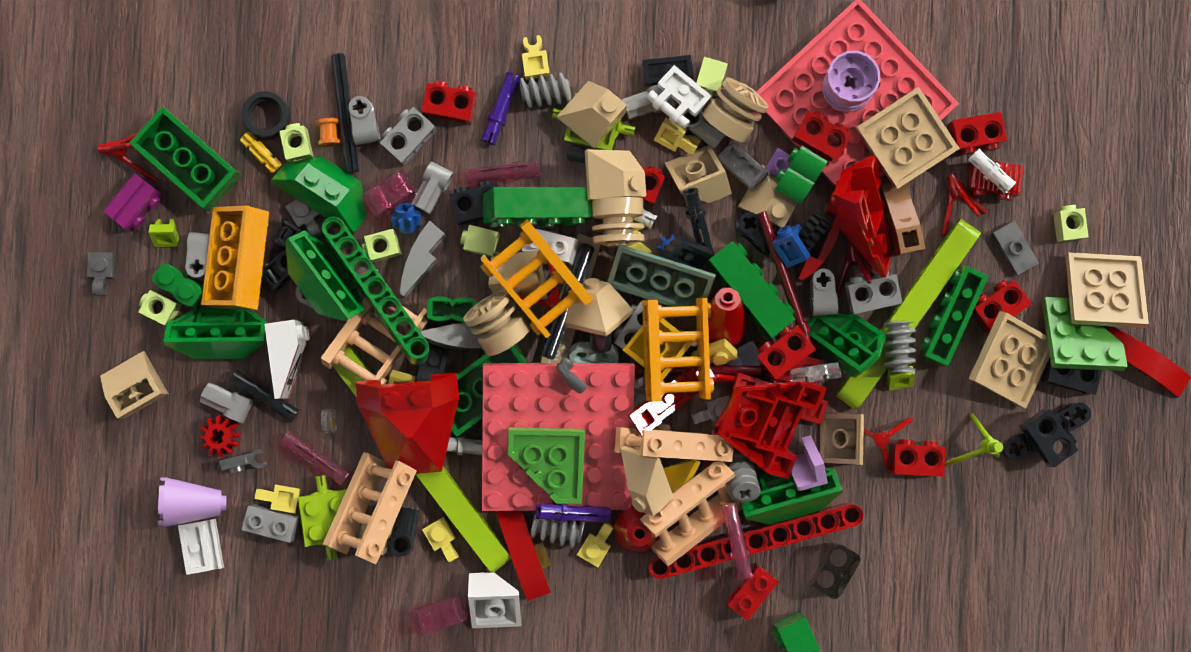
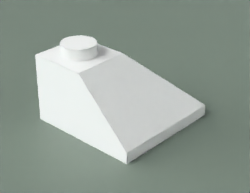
M469 573L468 600L472 628L521 626L519 591L495 573Z

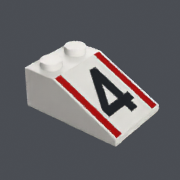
M298 320L265 324L275 399H288L290 397L307 347L306 341L309 340V330L307 326H304L303 322Z

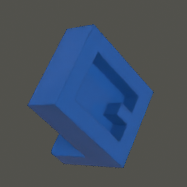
M799 224L792 227L787 225L779 229L778 235L772 243L787 268L808 260L810 256L798 236L802 229Z

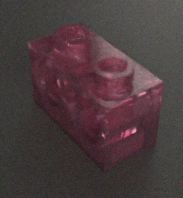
M401 169L361 195L373 215L379 220L393 211L397 205L405 203L416 196L418 190L406 172Z
M461 593L415 608L411 612L418 637L466 621L468 618Z

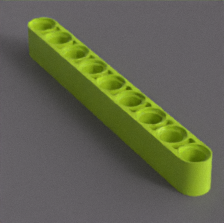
M960 218L902 298V303L897 305L886 322L911 321L913 323L909 324V327L916 328L972 248L981 232ZM883 325L880 331L886 333L888 331H891V329H888ZM886 338L885 343L891 341V339ZM883 346L880 358L857 378L854 379L848 375L835 396L856 411L887 369L883 364L891 361V359L884 357L883 354L891 351V349Z

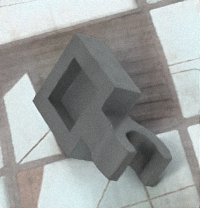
M295 200L286 206L299 228L306 225L309 233L314 238H318L323 234L315 221L316 218L321 216L318 212L299 200Z
M88 252L87 277L94 278L92 284L93 294L107 295V278H115V253Z
M730 395L705 402L707 410L692 414L693 423L698 424L711 420L712 426H715L718 418L731 400Z
M257 449L249 454L220 460L221 470L229 469L230 473L245 470L244 465L251 464L255 468H263L268 465L267 462L258 463L256 456L264 453V449Z

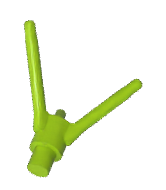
M972 413L970 418L984 438L980 443V448L945 462V465L956 464L982 454H994L996 458H999V452L1003 450V445L987 433Z

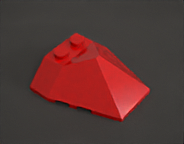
M872 155L842 171L839 181H836V189L832 193V204L838 209L841 231L881 278H885L894 252L889 222L885 223L883 208H886L885 199H880L878 191L880 185H882L876 156Z
M457 372L431 375V380L384 385L381 384V379L356 381L358 408L387 467L392 469L397 460L417 470L416 474L442 472L459 400Z
M807 381L736 387L717 434L768 474L789 479L798 456L788 450V446L804 409L808 408L818 411L827 388Z

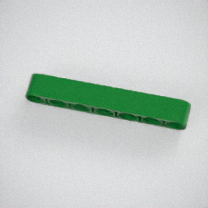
M337 217L327 218L322 224V233L328 247L408 361L414 365L425 363L429 357V344L344 222ZM331 228H337L340 230V232L336 235H330L329 233H327L328 230ZM346 247L354 250L350 255H345L341 251ZM359 267H364L368 272L364 275H359L355 270ZM372 287H379L382 289V292L378 295H373L369 290ZM393 307L396 309V312L392 315H387L383 312V309ZM405 326L410 329V332L407 335H400L397 329ZM419 346L425 352L422 355L416 356L411 352V349Z

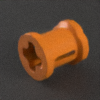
M337 118L316 120V124L320 129L319 146H335L340 144V139L337 138L336 125L339 123Z

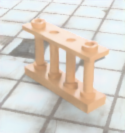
M372 287L369 292L373 295H378L382 292V289ZM364 298L362 301L364 311L347 321L322 355L321 361L329 369L334 364H340L365 381L381 379V384L384 385L387 382L384 378L403 352L397 345L392 354L388 355L359 336L360 333L358 331L361 326L369 324L394 341L382 322L374 317L373 309ZM387 307L388 309H390V310L393 311L394 313L396 312V309H395V308H393V307ZM403 307L418 329L423 331L429 323L427 310L424 308L419 316ZM348 344H355L384 363L376 376L345 356L343 351Z
M616 427L614 451L616 453H621V448L627 446L641 451L640 456L732 462L733 446L719 435L642 430L641 437L636 428Z
M363 452L323 545L346 555L350 547L356 548V556L377 564L417 470L397 460L392 469L385 468V461ZM380 478H387L388 480L383 491H375ZM371 500L378 502L372 516L365 514ZM360 523L368 525L362 539L355 538Z
M715 461L674 492V498L654 516L646 514L640 518L641 522L655 537L659 535L660 539L651 547L667 566L671 565L742 510L741 502L730 498L726 483L735 477V473L722 461ZM715 491H718V495L707 502L706 498ZM698 505L699 509L688 517L687 513ZM676 521H679V525H677L670 532L667 531V528L673 525Z

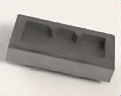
M734 141L717 156L722 166L751 192L769 175L766 169Z
M1015 221L991 233L1015 276L1039 264Z

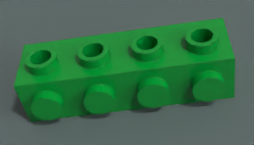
M963 266L959 270H955L949 281L952 284L949 292L943 294L939 305L942 308L939 314H935L930 322L929 328H932L929 336H925L920 344L919 350L922 352L919 357L940 367L949 366L989 277L988 275L969 266Z

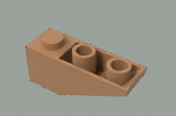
M892 183L880 185L883 200L885 199V210L895 256L920 252L926 249L921 225L907 185L905 184L897 190Z

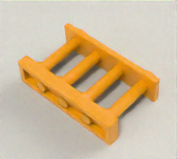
M527 219L519 225L523 229L520 233L521 236L491 261L483 255L481 261L484 264L480 267L489 278L493 275L532 320L529 325L538 336L542 333L548 338L550 333L545 328L575 302L578 304L582 301L586 306L594 299ZM534 243L539 249L536 253L537 256L506 281L497 269L525 245ZM550 262L556 269L552 272L553 275L522 300L513 288L543 263L546 265ZM566 281L571 287V290L568 291L569 295L538 319L529 308L559 283L563 284Z
M696 298V306L661 307V305H658V300H642L646 401L662 402V396L665 393L699 391V398L711 399V393L714 391V382L710 378L708 318L711 317V305L707 303V298ZM696 316L697 331L662 332V330H659V320L662 317ZM697 341L698 356L663 358L660 355V345L665 342ZM698 366L699 381L664 383V381H661V370L664 368Z

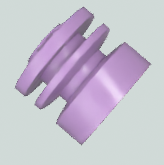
M847 51L838 55L831 62L822 83V92L826 102L835 110L843 113L856 112L863 109L873 97L880 82V70L876 61L868 54L860 51ZM845 83L848 85L853 84V87L849 86L846 88L844 85Z

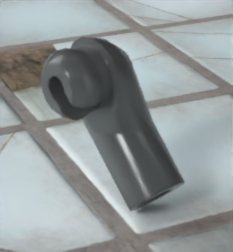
M562 358L561 362L557 363L556 371L569 387L581 394L585 391L587 384L570 371L574 366L573 362L567 358Z

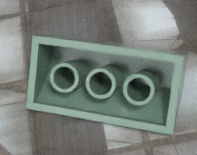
M619 245L608 283L614 289L649 300H658V303L671 307L696 306V298L708 297L715 274Z

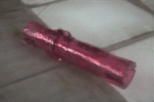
M516 161L508 165L466 169L468 184L487 180L500 181L507 179L519 181L520 178L541 176L540 161L518 163Z
M290 431L287 432L280 442L281 445L298 456L297 459L300 461L305 460L340 486L343 485L350 475L349 472H346L312 448L313 445L308 442L306 444ZM296 445L300 446L305 451L313 455V458H311L306 453L298 449ZM317 460H320L321 462L329 466L331 469H333L335 472L330 471L329 469L321 465L319 462H317Z
M737 502L722 505L721 508L732 550L730 557L734 559L737 580L752 578L753 574L748 557L750 550L746 549Z

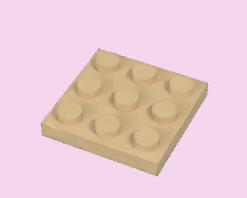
M919 87L855 128L872 155L876 156L878 164L896 190L960 149Z
M1068 252L1065 259L1071 324L1145 328L1149 324L1140 256Z
M999 311L969 379L1015 405L1026 409L1050 358L1047 336L1010 314Z

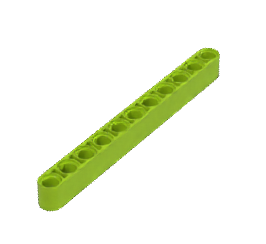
M348 345L343 351L345 356L371 372L356 351ZM334 364L335 370L357 397L355 382L365 380L342 365ZM444 466L442 472L416 474L491 573L496 572L512 559L507 548Z

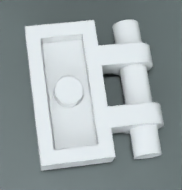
M674 65L658 82V87L663 92L658 95L652 90L646 98L653 103L652 106L656 110H661L670 117L669 120L674 125L678 124L685 129L690 121L684 117V114L688 111L696 117L708 104L712 96ZM670 97L680 104L677 109L667 103Z

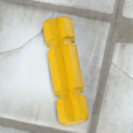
M247 132L241 137L240 142L246 148L249 147V151L262 164L265 163V167L271 173L279 170L282 165L276 157L273 158V154L260 141L257 142V138L251 132Z

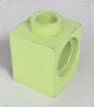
M704 57L696 84L712 97L713 95L718 96L717 90L721 88L728 64Z
M299 123L285 126V130L279 131L285 158L288 162L314 157L308 129L304 125L300 126ZM297 136L301 137V145L297 148H292V139Z
M1076 205L1062 206L1061 211L1053 214L1057 243L1088 238L1085 208L1076 209ZM1067 217L1074 220L1075 226L1073 229L1066 225Z
M469 225L468 231L463 230L460 244L464 245L463 249L466 252L492 257L495 254L499 233Z
M394 229L364 236L366 243L362 244V248L372 262L402 255ZM379 240H385L387 243L386 250L377 253L375 251V244Z
M149 290L148 294L145 293L140 300L139 306L141 308L139 313L166 326L168 321L175 320L182 304L158 292ZM161 301L163 310L156 314L154 312V305L156 302Z

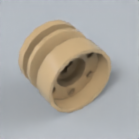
M726 77L722 84L724 88L717 90V94L723 102L711 99L702 115L712 126L726 136L739 142H745L754 129V126L747 118L760 121L762 117L760 113H765L769 105L756 91L746 84Z
M612 197L592 200V218L603 219V224L592 227L594 232H603V235L592 237L593 244L619 247V245L631 246L645 241L644 234H633V231L644 229L643 224L633 223V218L644 215L643 198Z
M501 290L482 299L463 318L466 325L471 326L472 334H481L478 338V343L487 356H493L509 349L524 338L531 328L521 311L513 312L517 305L513 300H510L511 296L506 290Z

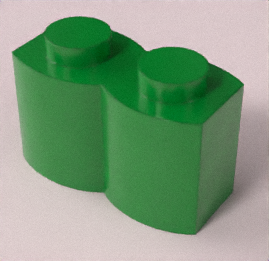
M801 146L800 149H793L787 159L791 162L786 171L781 169L774 180L777 183L775 189L799 204L803 202L828 162L804 146Z
M162 263L152 276L154 283L159 288L172 292L174 297L182 304L200 308L203 285L189 279L181 269Z
M433 297L428 299L427 318L437 324H448L453 321L463 323L465 314L478 301L466 297L455 300L446 297Z

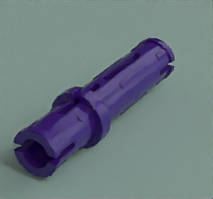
M506 72V77L491 114H488V124L480 139L486 143L491 134L489 145H496L501 127L506 124L505 117L521 78L516 74L511 83L514 75L512 72Z
M538 503L535 512L537 519L557 520L560 523H565L566 520L609 523L611 518V511L608 507Z

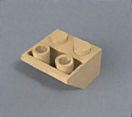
M145 351L100 376L104 396L117 419L127 418L169 394Z

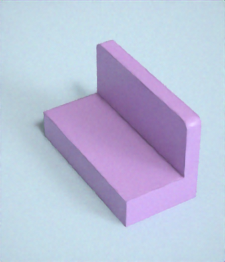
M811 435L801 438L804 453L796 455L798 457L791 471L799 491L828 483L824 462Z

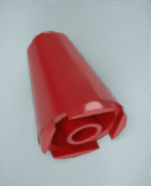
M723 288L709 302L711 305V317L708 318L709 343L725 338L734 346L741 342L747 333L748 318L739 293L732 288Z
M633 505L619 512L614 521L613 533L616 542L622 549L633 554H642L652 550L651 546L660 538L659 535L655 537L641 522L640 518L647 513L637 511ZM637 529L644 531L641 536H635L634 534Z

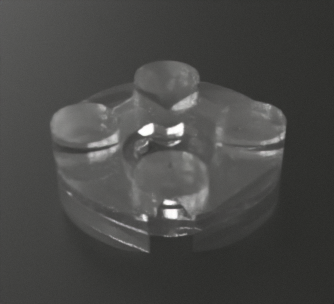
M839 363L790 369L791 382L806 381L805 378H807L808 382L824 380V375H826V380L841 378Z

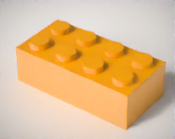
M250 206L213 207L201 305L220 309L258 310L269 211Z

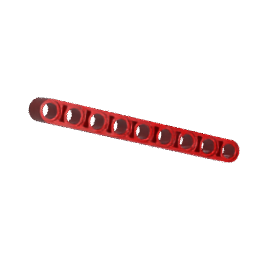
M843 503L780 523L766 524L700 542L685 553L690 556L688 565L679 566L676 560L671 565H666V569L661 573L655 572L652 568L656 561L661 560L657 555H654L649 559L648 569L654 578H668L855 527L863 521L864 514L858 505ZM849 508H854L856 511V517L852 521H847L845 518V512ZM830 514L833 520L832 524L826 528L822 527V517ZM801 521H807L809 524V529L804 534H799L797 531V525ZM781 527L785 530L784 538L778 541L774 540L773 531ZM753 534L761 536V543L757 547L749 545V538ZM728 541L737 542L738 548L734 553L729 554L725 551V544ZM706 547L714 550V555L709 560L701 558V551Z

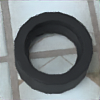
M270 91L256 92L246 100L242 109V119L246 128L258 138L266 140L276 139L280 136L279 131L285 130V126L290 125L291 111L286 101L279 95ZM270 101L279 107L281 118L277 126L265 130L255 125L252 114L254 108L259 103Z

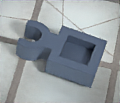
M751 340L736 349L738 351V359L726 364L730 366L760 365L756 359L760 352L757 350L758 348L754 341Z

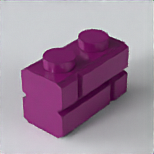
M134 173L103 211L124 229L132 232L133 229L137 230L144 224V216L149 210L153 211L161 202L160 196L162 193L143 177Z

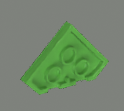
M1045 297L1042 300L1052 368L1124 371L1128 367L1124 344L1103 326L1071 324L1069 298Z
M508 427V455L549 494L556 504H582L585 430L576 428Z

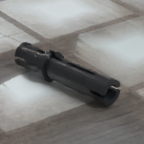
M688 188L683 191V196L687 206L686 216L691 222L695 241L700 245L710 248L713 255H715L704 217L706 210L701 205L698 188Z
M236 370L233 375L239 378L241 382L234 377H231L229 380L230 384L247 393L246 396L248 398H255L287 419L290 423L296 417L288 413V411L295 415H298L300 412L299 408L297 409L285 400L275 399L274 393L261 386L262 383L256 380L255 382L241 373L240 370Z

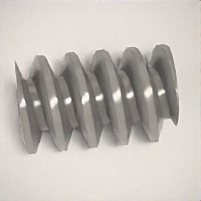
M562 72L558 74L557 80H555L552 74H549L548 81H545L544 77L540 75L538 83L535 82L533 77H529L528 84L525 83L523 78L519 80L523 104L526 102L529 108H532L534 101H536L539 107H542L543 99L546 100L548 105H552L553 98L556 99L558 104H561L563 96H565L568 103L572 99L569 77L567 75V79H565Z
M889 321L884 323V327L891 329V331L884 333L886 338L891 339V341L884 343V347L891 349V351L883 354L884 357L891 359V361L883 364L884 367L890 369L888 372H916V369L908 366V364L916 362V359L908 356V354L916 352V349L909 347V344L916 342V339L909 337V334L916 332L915 328L909 327V324L913 323L911 321Z
M733 448L732 462L725 461V465L735 473V477L729 483H726L729 496L737 502L746 503L753 501L761 492L753 461L736 448Z
M535 514L531 538H535L539 532L541 541H544L550 535V543L553 544L559 538L560 546H563L568 540L569 547L573 549L576 543H580L585 522L581 521L577 525L576 521L567 522L566 520L565 523H560L557 520L537 519Z

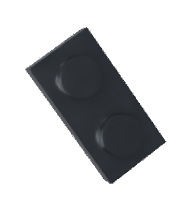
M691 55L642 60L644 85H657L674 65L693 80Z
M678 235L661 251L665 259L700 269L714 256L710 248Z
M428 343L429 357L425 363L419 365L415 382L431 380V375L443 374L450 348Z

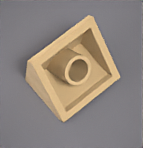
M539 250L516 253L497 269L498 272L507 281L535 258ZM541 265L514 287L513 290L524 295L531 294L545 282L543 266ZM494 275L489 278L488 285L493 294L506 290ZM545 294L540 300L548 299L547 294Z
M824 414L822 424L820 425V456L824 463L863 465L864 414Z

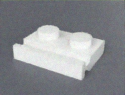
M216 519L178 525L186 575L224 568Z

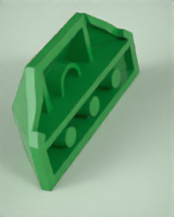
M321 155L285 163L271 179L272 184L325 218H340L352 235L367 218L361 181Z
M305 230L287 238L285 242L288 274L318 314L347 321L364 311L361 292L328 245L319 239L311 237Z
M196 308L181 315L176 320L172 319L167 322L163 343L165 346L193 359H244L265 344V324H267V321L251 310Z
M838 313L836 315L813 316L808 321L812 343L828 360L854 379L867 370L881 356L886 335L857 314Z
M825 468L827 484L801 491L797 489L791 474L789 479L768 474L766 471L757 473L756 476L761 492L755 500L746 503L741 502L745 518L772 525L821 511L843 493L835 469Z

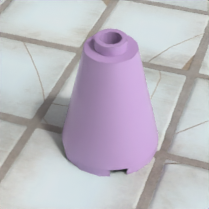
M167 477L160 478L161 484H165V486L159 485L158 514H160V519H163V521H158V527H168L220 516L221 510H226V496L221 495L222 490Z

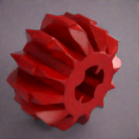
M217 415L215 421L212 418H208L206 420L208 426L202 425L200 427L205 432V435H199L198 439L206 441L202 444L201 448L207 449L210 447L208 451L210 456L217 452L218 457H224L225 451L229 455L233 454L232 446H240V443L235 438L242 437V433L234 432L239 427V424L235 423L230 426L232 419L226 417L223 421L222 415ZM218 432H224L222 440L217 441Z

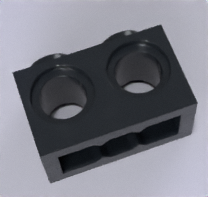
M492 180L478 183L476 188L469 189L468 186L454 189L455 193L449 194L458 225L483 219V193L493 187H499L497 182L493 183ZM462 199H470L472 201V206L469 210L462 211L459 209V202Z
M1049 358L1041 381L1084 394L1096 395L1102 370L1087 369L1089 378L1083 381L1080 376L1082 369L1065 368V372L1061 375L1057 372L1056 368H1052Z
M1042 409L1019 425V427L1046 466L1054 468L1079 450L1075 446L1077 441L1069 431L1066 432L1061 426L1062 420L1054 410ZM1041 420H1045L1048 424V429L1045 433L1039 430ZM1057 440L1062 443V450L1058 454L1053 450V445Z

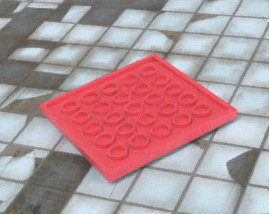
M861 0L852 2L757 91L759 96L769 105L765 114L798 149H800L801 145L792 141V138L808 111L821 112L827 117L826 120L832 124L839 123L848 128V133L852 134L838 161L835 164L828 161L821 172L835 188L836 181H839L843 170L872 156V153L855 129L857 126L918 87L940 120L959 104ZM847 51H860L868 54L876 61L880 70V82L873 97L863 109L856 112L843 113L835 110L826 102L822 92V83L831 62L838 55ZM845 83L844 86H845L846 88L849 87V86L853 87V84H849V85H848V84ZM806 125V130L809 134H818L816 125ZM828 137V143L830 146H839V140L837 137ZM878 164L880 175L882 176L884 171Z
M483 363L482 511H536L538 503L558 505L508 455V427L584 429L582 504L567 505L608 507L610 510H625L631 507V495L628 490L622 453L614 451L616 427L633 428L628 415L634 410V363H573L574 366L570 371L587 384L585 391L581 394L564 382L556 371L557 363Z

